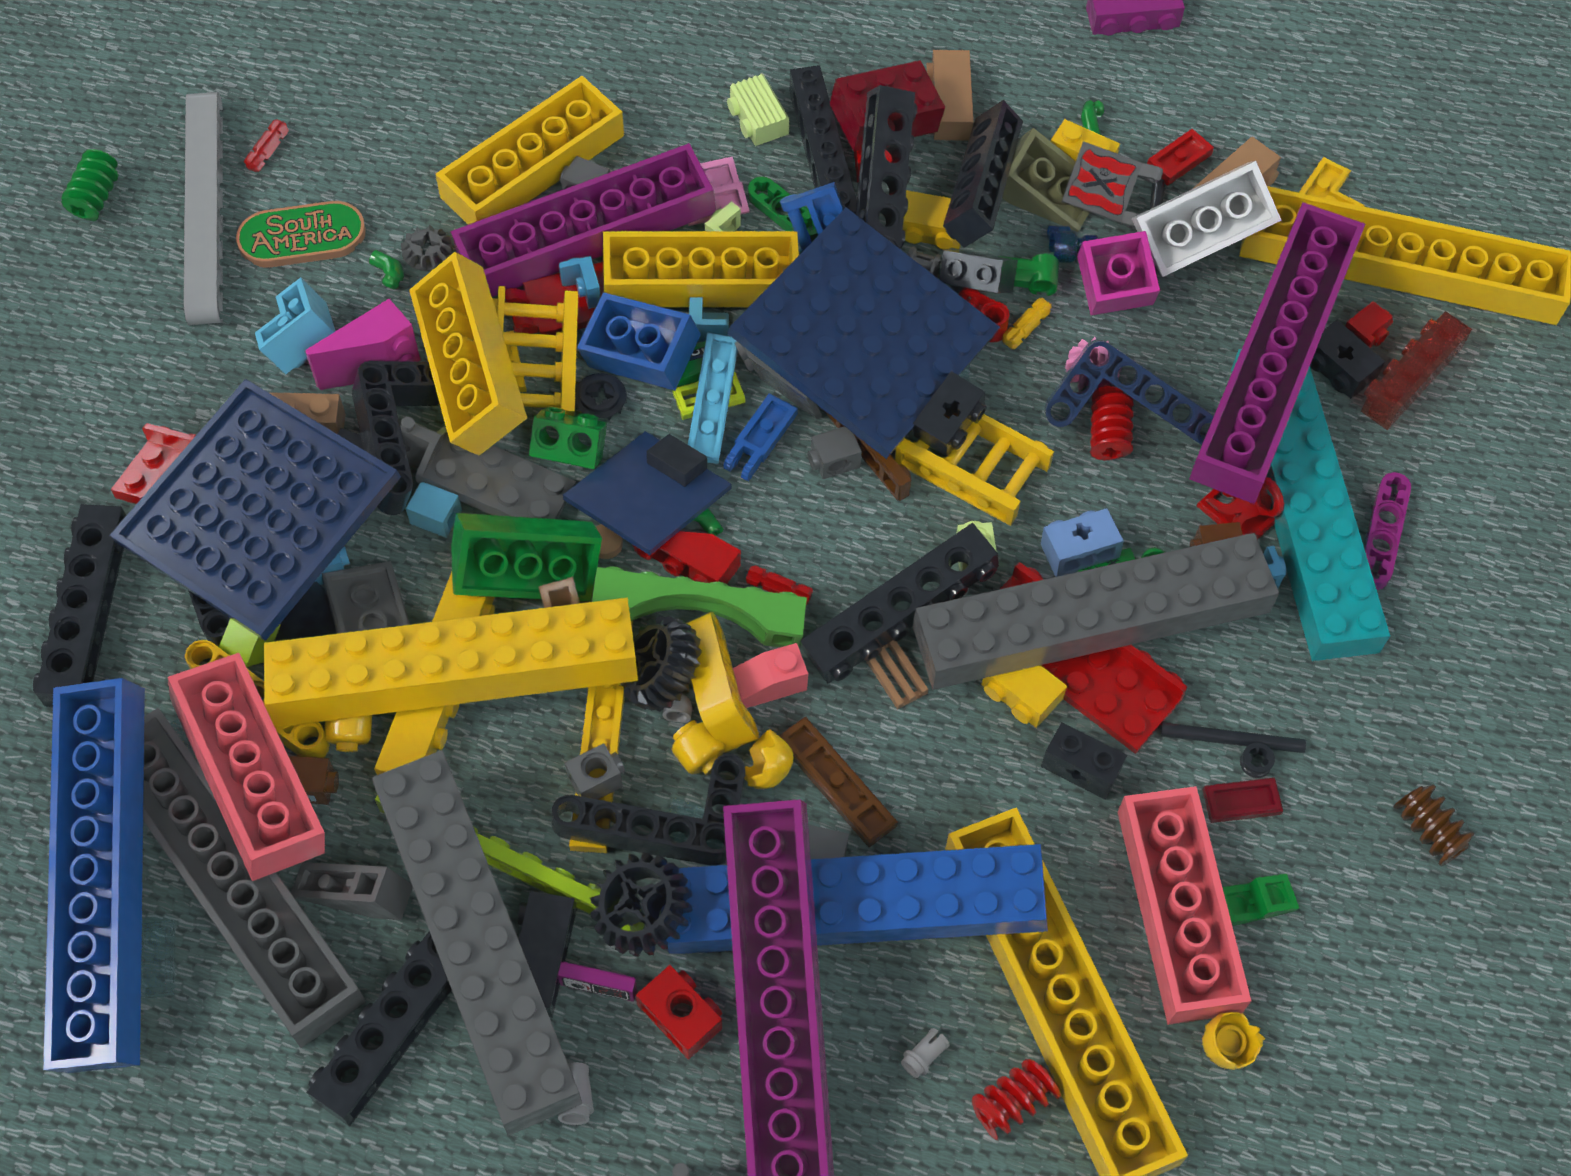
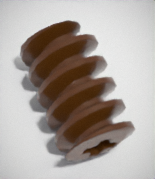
M1434 784L1426 787L1420 786L1401 798L1393 807L1395 809L1406 807L1401 814L1404 821L1415 819L1410 827L1414 833L1425 830L1420 837L1421 843L1429 844L1434 842L1429 853L1432 856L1444 854L1438 863L1440 866H1444L1468 849L1470 846L1469 842L1474 833L1472 831L1463 834L1459 832L1465 823L1463 819L1454 822L1449 820L1455 812L1453 807L1446 810L1440 809L1446 798L1440 796L1432 799L1431 795L1436 789Z

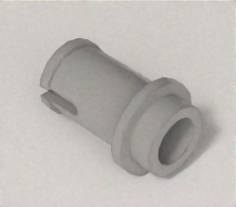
M931 1028L928 1034L912 1050H906L903 1053L904 1058L901 1064L911 1076L918 1078L920 1075H926L929 1072L928 1067L950 1046L947 1038L942 1033L938 1038L936 1037L939 1033L937 1029Z

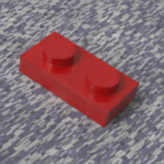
M1191 129L1150 157L1147 164L1162 168L1163 174L1161 179L1169 186L1210 157L1214 147L1194 129Z

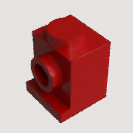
M1372 301L1349 319L1345 327L1368 347L1372 348L1373 345L1377 347L1389 335L1387 328L1393 323V317L1386 309L1381 308L1376 302Z

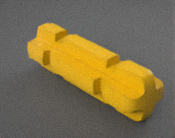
M1038 298L1031 305L1033 308H1028L1013 324L1014 327H1010L1003 334L1002 342L1009 348L1016 349L1023 342L1021 339H1026L1041 323L1040 320H1044L1050 314V309L1052 308L1050 302H1047L1044 298Z

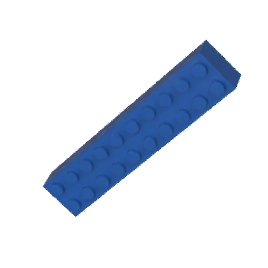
M124 678L53 688L43 1069L47 1071L74 1073L140 1065L145 688Z
M1041 844L811 859L817 946L1048 931ZM727 865L679 868V873H683L688 879L685 887L692 891L693 896L687 899L686 902L692 905L693 911L682 915L688 920L689 926L682 927L679 925L676 931L680 934V939L676 940L671 936L666 939L668 949L666 950L670 954L733 951ZM665 905L661 908V914L664 910Z

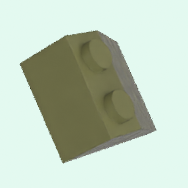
M1032 128L1020 137L1002 198L1009 204L1076 232L1080 230L1089 214L1087 211L1061 202L1076 161L1035 128Z

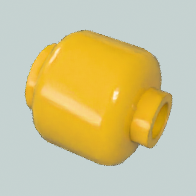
M372 715L325 721L324 732L326 741L336 744V751L358 752V745L367 744L371 739Z
M690 721L673 735L675 742L672 745V752L689 774H699L701 772H704L705 775L711 774L714 761L725 752V744L718 739H714L703 722Z

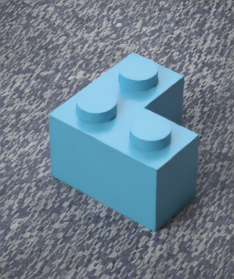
M301 277L276 296L280 314L255 332L259 350L285 374L306 362V349L336 331L327 303Z

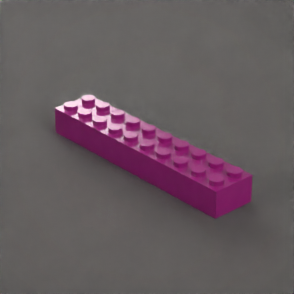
M1302 202L1196 458L1189 480L1255 504L1365 227L1364 223Z
M799 799L723 806L748 1176H834L807 803Z

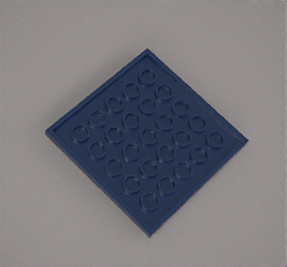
M846 207L730 326L727 334L887 459L914 428L913 422L949 373L952 371L960 376L995 336L1000 326Z
M245 379L114 529L110 537L266 641L399 481L401 476L393 467Z

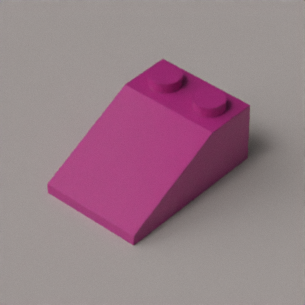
M387 299L305 350L316 386L320 390L353 385L358 368L364 362H419L421 360L412 324L390 299Z

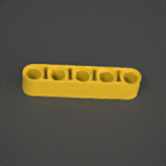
M208 640L193 642L185 653V659L190 669L201 666L199 665L200 662L207 658H212L210 662L230 656ZM248 670L260 697H265L264 681ZM319 722L275 727L282 744L299 757L324 758L329 751L330 744L326 741L324 729ZM318 737L315 743L303 745L308 738Z

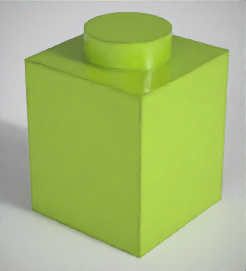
M230 618L219 648L228 655L240 653L246 667L263 663L264 643L274 642L281 625L264 641Z

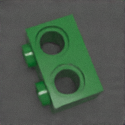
M557 407L542 409L533 419L529 456L595 469L603 457L607 422L598 421V417L591 414L568 415L565 414L564 409ZM546 426L554 427L559 434V439L551 438L546 432ZM578 434H587L591 439L592 445L582 444Z

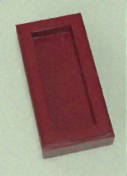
M1275 778L1206 785L1202 789L1210 823L1276 816L1283 813Z

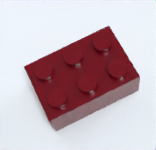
M921 60L835 79L830 106L853 151L862 149L867 92L879 85L915 92L914 103L917 105V114L912 123L911 135L917 137L938 132L945 111V105ZM888 118V125L894 131V123Z

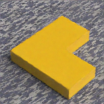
M1325 157L1322 158L1299 191V193L1365 207L1364 204L1338 192L1349 177L1351 170Z

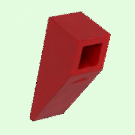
M679 531L651 555H648L632 544L639 556L646 560L651 558L662 563L664 569L671 575L679 576L681 574L697 582H723L728 584L741 566V550L713 534Z

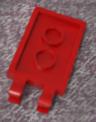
M603 262L593 264L600 287V298L604 292ZM560 273L523 282L524 290L517 288L506 289L505 302L557 306V303L564 302L565 291H577L576 284L562 286ZM579 295L577 330L587 327L595 308L588 309L585 296L579 297ZM512 316L515 333L534 334L539 332V334L556 335V332H562V323L556 322V319Z

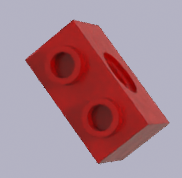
M669 965L636 994L637 1006L689 1060L722 1030V1019L720 1016L723 1013L711 998L707 997L704 1000L694 990L697 987L695 982L684 970L677 972ZM680 1003H686L692 1007L691 1013L685 1017L674 1015L672 1009Z

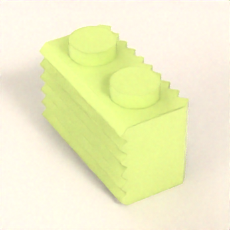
M764 74L755 75L753 78L749 77L748 80L744 79L736 84L732 83L730 86V98H727V104L730 113L733 116L738 115L740 128L745 138L750 137L754 145L758 146L789 135V117Z

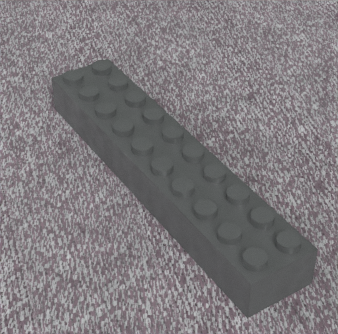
M1251 533L919 607L915 611L913 630L932 689L934 690L1271 612L1279 591L1256 535Z
M157 708L144 716L143 821L300 1048H303L366 1003V1001L275 872L255 881L251 880L200 765L160 709Z
M443 750L371 777L507 1135H512L581 1105L582 1100Z

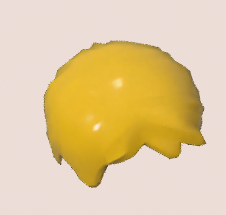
M771 729L767 730L750 748L753 766H745L746 776L744 779L748 783L747 786L754 787L755 789H769L778 785L789 773L793 764L792 749L786 741Z
M1225 1012L1215 1016L1205 1025L1202 1045L1206 1056L1211 1062L1219 1067L1235 1070L1244 1068L1255 1061L1265 1038L1259 1033V1027L1249 1025L1248 1019L1243 1013Z

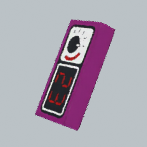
M561 962L558 972L561 986L634 1002L637 992L636 979L634 977Z

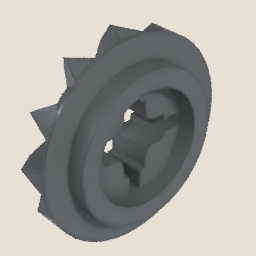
M429 225L427 229L421 230L416 227L414 233H406L405 241L401 243L402 257L412 268L423 271L433 270L452 254L451 238L445 234L442 228L435 230ZM429 239L431 246L428 247L424 255L421 247Z

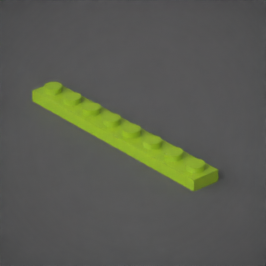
M377 795L375 798L376 804L379 808V811L384 813L383 807ZM474 827L488 865L547 894L575 898L576 907L588 914L597 908L590 900V897L600 895V891L595 888V884L589 883L588 886H585L575 881V877L568 871L558 867L552 870L542 865L543 862L537 856L529 852H523L521 855L511 850L510 845L496 836H491L488 839L478 834V830ZM642 922L632 926L627 924L621 929L625 931H639L644 928L645 924Z

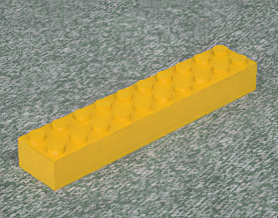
M1267 186L1282 221L1242 239L1239 253L1240 257L1277 265L1302 202L1365 224L1344 277L1345 280L1552 325L1558 324L1569 306L1571 298V251L1270 186Z
M628 597L264 643L265 707L274 727L638 681Z
M1016 807L949 833L945 850L1035 844ZM1043 862L1048 931L986 935L1050 1073L1060 1090L1061 1096L1099 1176H1158L1179 1167L1188 1157V1154Z

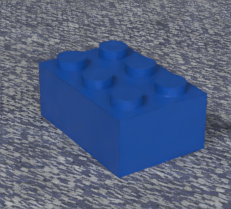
M603 292L577 346V350L590 368L675 391L701 334L690 314Z

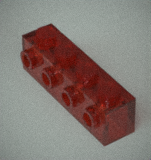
M1446 311L1436 321L1431 318L1421 330L1420 339L1417 341L1412 338L1401 353L1403 357L1399 361L1394 358L1383 372L1384 377L1380 381L1375 378L1364 392L1367 399L1360 412L1388 431L1462 350L1472 329Z

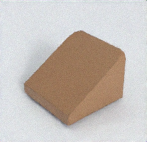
M573 577L538 586L544 608L580 603Z

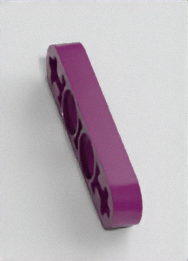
M1396 472L1386 474L1377 488L1364 545L1371 570L1376 561H1382L1378 570L1379 578H1373L1377 590L1383 589L1393 574L1411 493L1409 479L1405 475ZM1391 484L1397 485L1398 490L1394 501L1388 500L1392 491ZM1382 511L1391 512L1396 517V522L1392 524L1384 522L1380 518L1379 513ZM1382 539L1386 541L1390 546V550L1386 552L1377 550L1373 545V540Z

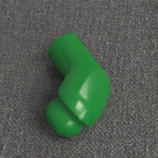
M374 250L369 258V264L383 270L385 276L382 279V284L393 290L398 289L400 281L404 279L402 264L395 258Z

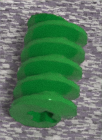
M87 149L83 152L81 161L78 162L77 168L62 194V206L79 218L89 221L98 220V211L103 210V202L108 200V192L113 190V182L117 181L119 177L116 170L118 167L116 159L108 153L97 149Z

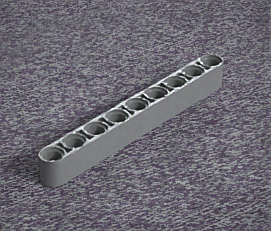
M219 92L186 95L184 313L188 325L223 322V319L219 317V312L223 311V292L219 290V285H223V266L219 264V259H223V240L220 241L219 233H223V215H220V208H223V190H220V183H223V165H220V158H223V141L220 140V134H223V117L220 116V110H223Z

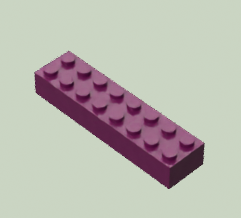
M690 143L452 230L451 234L457 253L483 267L491 296L494 297L498 295L499 286H505V290L523 286V282L560 272V262L589 256L593 260L603 256V231H670L710 216L716 211L714 189Z

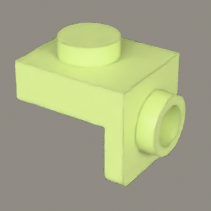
M731 201L723 209L716 210L710 220L705 223V231L737 230L741 226V208Z

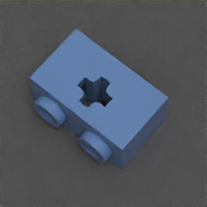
M1106 508L1096 512L1087 511L1079 517L1066 521L1057 520L1043 528L1041 546L1055 577L1120 558L1124 540Z

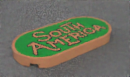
M328 201L254 213L239 226L236 242L241 255L254 265L259 267H277L349 255L364 240L366 227L363 216L356 207L342 201Z

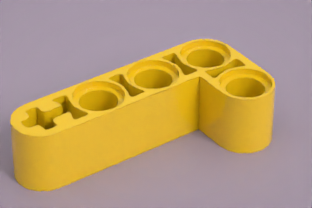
M709 612L687 622L686 624L696 630V636L701 639L698 647L702 650V653L697 658L700 666L695 669L694 676L696 678L691 679L698 710L705 727L714 739H718L725 744V753L759 739V732L755 721L741 701L725 635L716 615L713 612Z

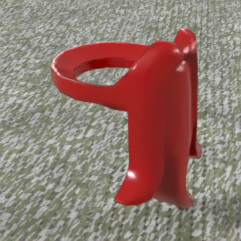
M1269 477L1265 478L1255 504L1237 497L1227 504L1214 498H1207L1205 500L1215 510L1223 514L1233 515L1240 513L1233 518L1232 523L1240 522L1241 527L1245 520L1258 515L1275 517L1284 510V499L1281 490L1275 481ZM1267 489L1271 493L1274 501V507L1272 510H1270L1272 501L1270 495L1267 494ZM1222 492V494L1226 497H1234L1232 495Z

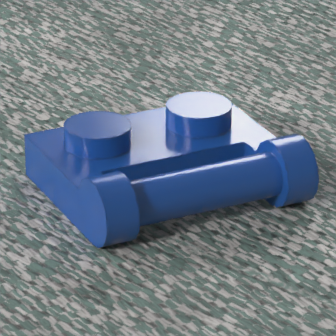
M835 182L798 195L792 194L780 200L783 211L788 213L793 229L797 231L798 242L801 247L799 249L800 254L812 243L799 208L808 207L818 235L844 210Z

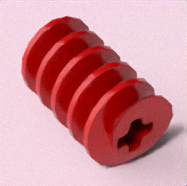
M1102 386L1092 394L1090 454L1098 460L1105 461L1125 457L1133 451L1131 443L1133 440V433L1131 432L1133 421L1131 419L1134 417L1132 410L1134 401L1132 397L1124 394V391L1118 387Z
M1025 1059L1022 1062V1070L1016 1067L1012 1068L1009 1072V1078L1006 1076L999 1077L997 1087L994 1085L986 1086L984 1089L985 1096L975 1094L972 1097V1106L977 1118L989 1135L997 1141L998 1136L995 1130L997 1127L1007 1134L1011 1132L1008 1122L1010 1118L1019 1125L1024 1123L1020 1111L1024 1109L1031 1116L1036 1115L1034 1101H1037L1046 1108L1049 1105L1046 1097L1047 1092L1057 1099L1061 1097L1060 1090L1049 1072L1041 1064L1031 1059Z

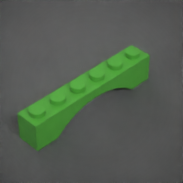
M614 566L606 568L597 567L592 602L628 597L631 621L655 612L675 609L713 612L715 615L730 620L744 628L763 645L784 647L797 643L798 647L800 646V641L803 637L807 597H800L792 592H765L757 587H731L723 582H697L688 577H662L648 571L641 573L628 572Z

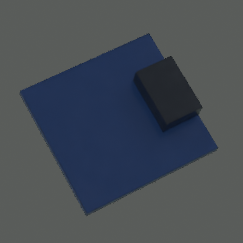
M645 431L564 493L563 500L648 555H651L731 490L732 484L708 470L707 456L671 434L659 440Z

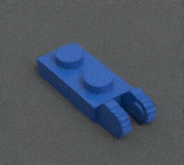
M769 393L736 438L734 447L724 461V469L731 472L738 464L744 452L751 457L742 469L741 478L749 481L759 468L760 463H764L796 418L798 408Z

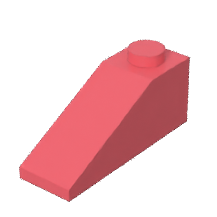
M797 643L763 652L733 668L740 698L746 708L807 690L808 671Z

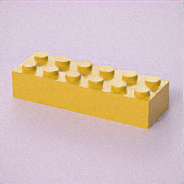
M580 76L437 172L435 175L440 198L468 225L526 204L560 181L563 169L566 166H570L576 156L589 161L624 137L623 113L584 76Z
M603 231L604 293L663 308L689 307L690 297H703V307H749L799 256L797 231Z
M454 252L409 291L450 443L480 456L525 421L527 415L484 269L477 263Z

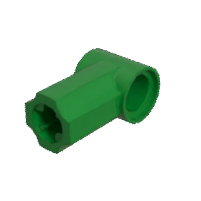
M1038 254L1032 257V259L1003 257L1018 260L1014 287L1029 288V291L1036 295L1037 292L1047 293L1046 296L1056 293L1059 273V260L1057 257L1051 254Z

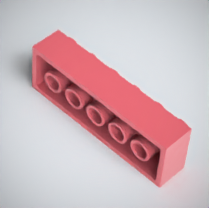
M240 653L169 676L168 685L172 705L251 880L255 881L325 854V832Z
M1197 786L1124 796L1118 810V817L1167 1024L1211 1019L1225 1012L1243 1013L1250 1004L1251 997Z

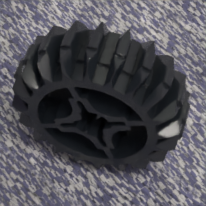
M661 615L655 620L650 619L646 627H640L639 634L633 637L638 681L620 683L621 686H624V697L628 698L630 702L635 703V706L644 710H656L659 712L664 708H671L674 700L680 701L682 692L689 690L688 684L691 679L696 678L694 676L695 669L700 666L697 658L702 653V650L698 647L701 639L696 636V630L676 617H663Z
M643 852L639 860L635 854H629L627 864H624L621 860H615L616 870L613 873L610 870H603V874L607 878L605 883H594L595 888L600 891V895L590 897L591 903L597 907L590 912L591 918L598 922L594 928L598 934L604 935L603 941L608 946L615 945V950L621 954H625L629 950L632 956L639 957L642 950H644L646 954L654 956L656 945L663 950L668 949V942L666 940L668 937L671 936L676 940L680 939V934L676 931L679 925L682 927L689 926L688 920L682 916L684 913L693 911L692 905L686 902L687 899L693 896L692 891L685 887L688 879L683 873H679L678 866L673 862L667 864V859L661 855L653 858L650 853ZM646 878L661 880L655 885L652 882L646 886H639L637 884V881ZM640 902H642V905H643V906H642V909H643V911H644L645 914H643V913L640 911V909H641V904H640ZM665 905L664 910L659 917V912L661 908ZM638 922H642L647 927L639 931H625L621 929L627 924L632 926Z

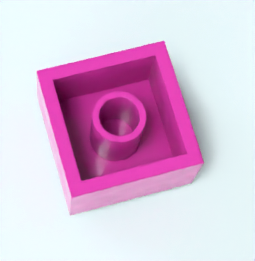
M1146 231L1082 242L1077 258L1091 315L1154 305L1160 288Z

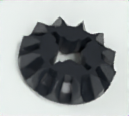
M597 373L589 375L582 379L575 388V407L579 409L581 414L595 415L598 419L607 418L610 421L614 414H621L622 407L627 403V393L624 384L610 374ZM603 388L605 398L607 399H603L602 404L597 405L593 397H598Z

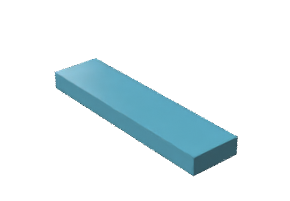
M707 333L688 445L707 456V463L719 464L738 350L734 344L737 342L730 336Z

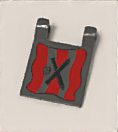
M1083 141L1061 202L1136 230L1132 218L1139 214L1125 211L1136 179L1140 177L1148 182L1156 183L1161 179L1163 169L1141 163Z

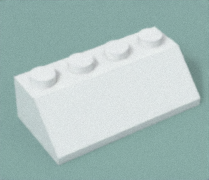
M1256 161L1248 162L1132 218L1137 232L1146 231L1153 263L1162 277L1282 221Z

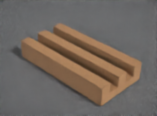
M892 640L883 646L879 656L906 697H900L876 658L866 661L897 710L928 694L927 686L897 641ZM886 648H890L917 691L914 692L886 651Z

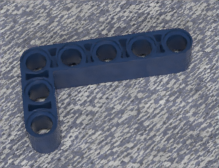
M1093 340L1084 347L1045 404L1044 412L1048 421L1057 427L1067 426L1075 419L1102 379L1105 378L1201 445L1204 439L1201 438L1200 430L1204 424L1211 423L1214 417L1208 411L1103 340ZM1098 346L1105 347L1108 351V358L1102 364H1094L1090 360L1091 351ZM1126 365L1134 367V379L1129 383L1119 382L1117 377L1119 369ZM1078 374L1087 376L1089 380L1087 388L1081 392L1073 391L1070 387L1071 379ZM1151 385H1160L1163 390L1161 398L1156 402H1149L1145 397V392ZM1064 402L1069 406V413L1065 418L1056 419L1051 415V408L1055 403ZM1179 404H1187L1190 408L1189 416L1182 421L1175 420L1173 418L1174 408Z

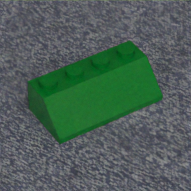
M456 513L451 544L453 594L541 599L538 586L573 577L579 601L591 602L602 537L592 521Z

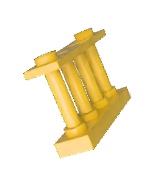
M499 286L498 298H492L505 344L509 346L555 348V352H561V362H555V365L511 362L515 376L554 378V382H560V392H554V395L520 393L524 407H557L564 409L565 414L574 416L578 291H565L564 302L557 303V306L505 302V286ZM504 316L556 319V322L562 323V332H556V335L503 332Z
M985 414L978 423H971L966 430L968 435L962 446L958 450L953 448L946 458H941L928 451L930 446L919 439L917 442H911L905 438L898 445L895 461L899 465H904L912 473L1010 526L1018 515L1021 503L1016 498V495L1035 467L1046 472L1049 470L1054 451L1049 449L1044 443L1037 440L1034 441ZM977 435L995 445L977 471L971 474L959 468L957 464ZM1008 451L1024 461L1005 489L1000 490L987 483L986 480L1005 452Z

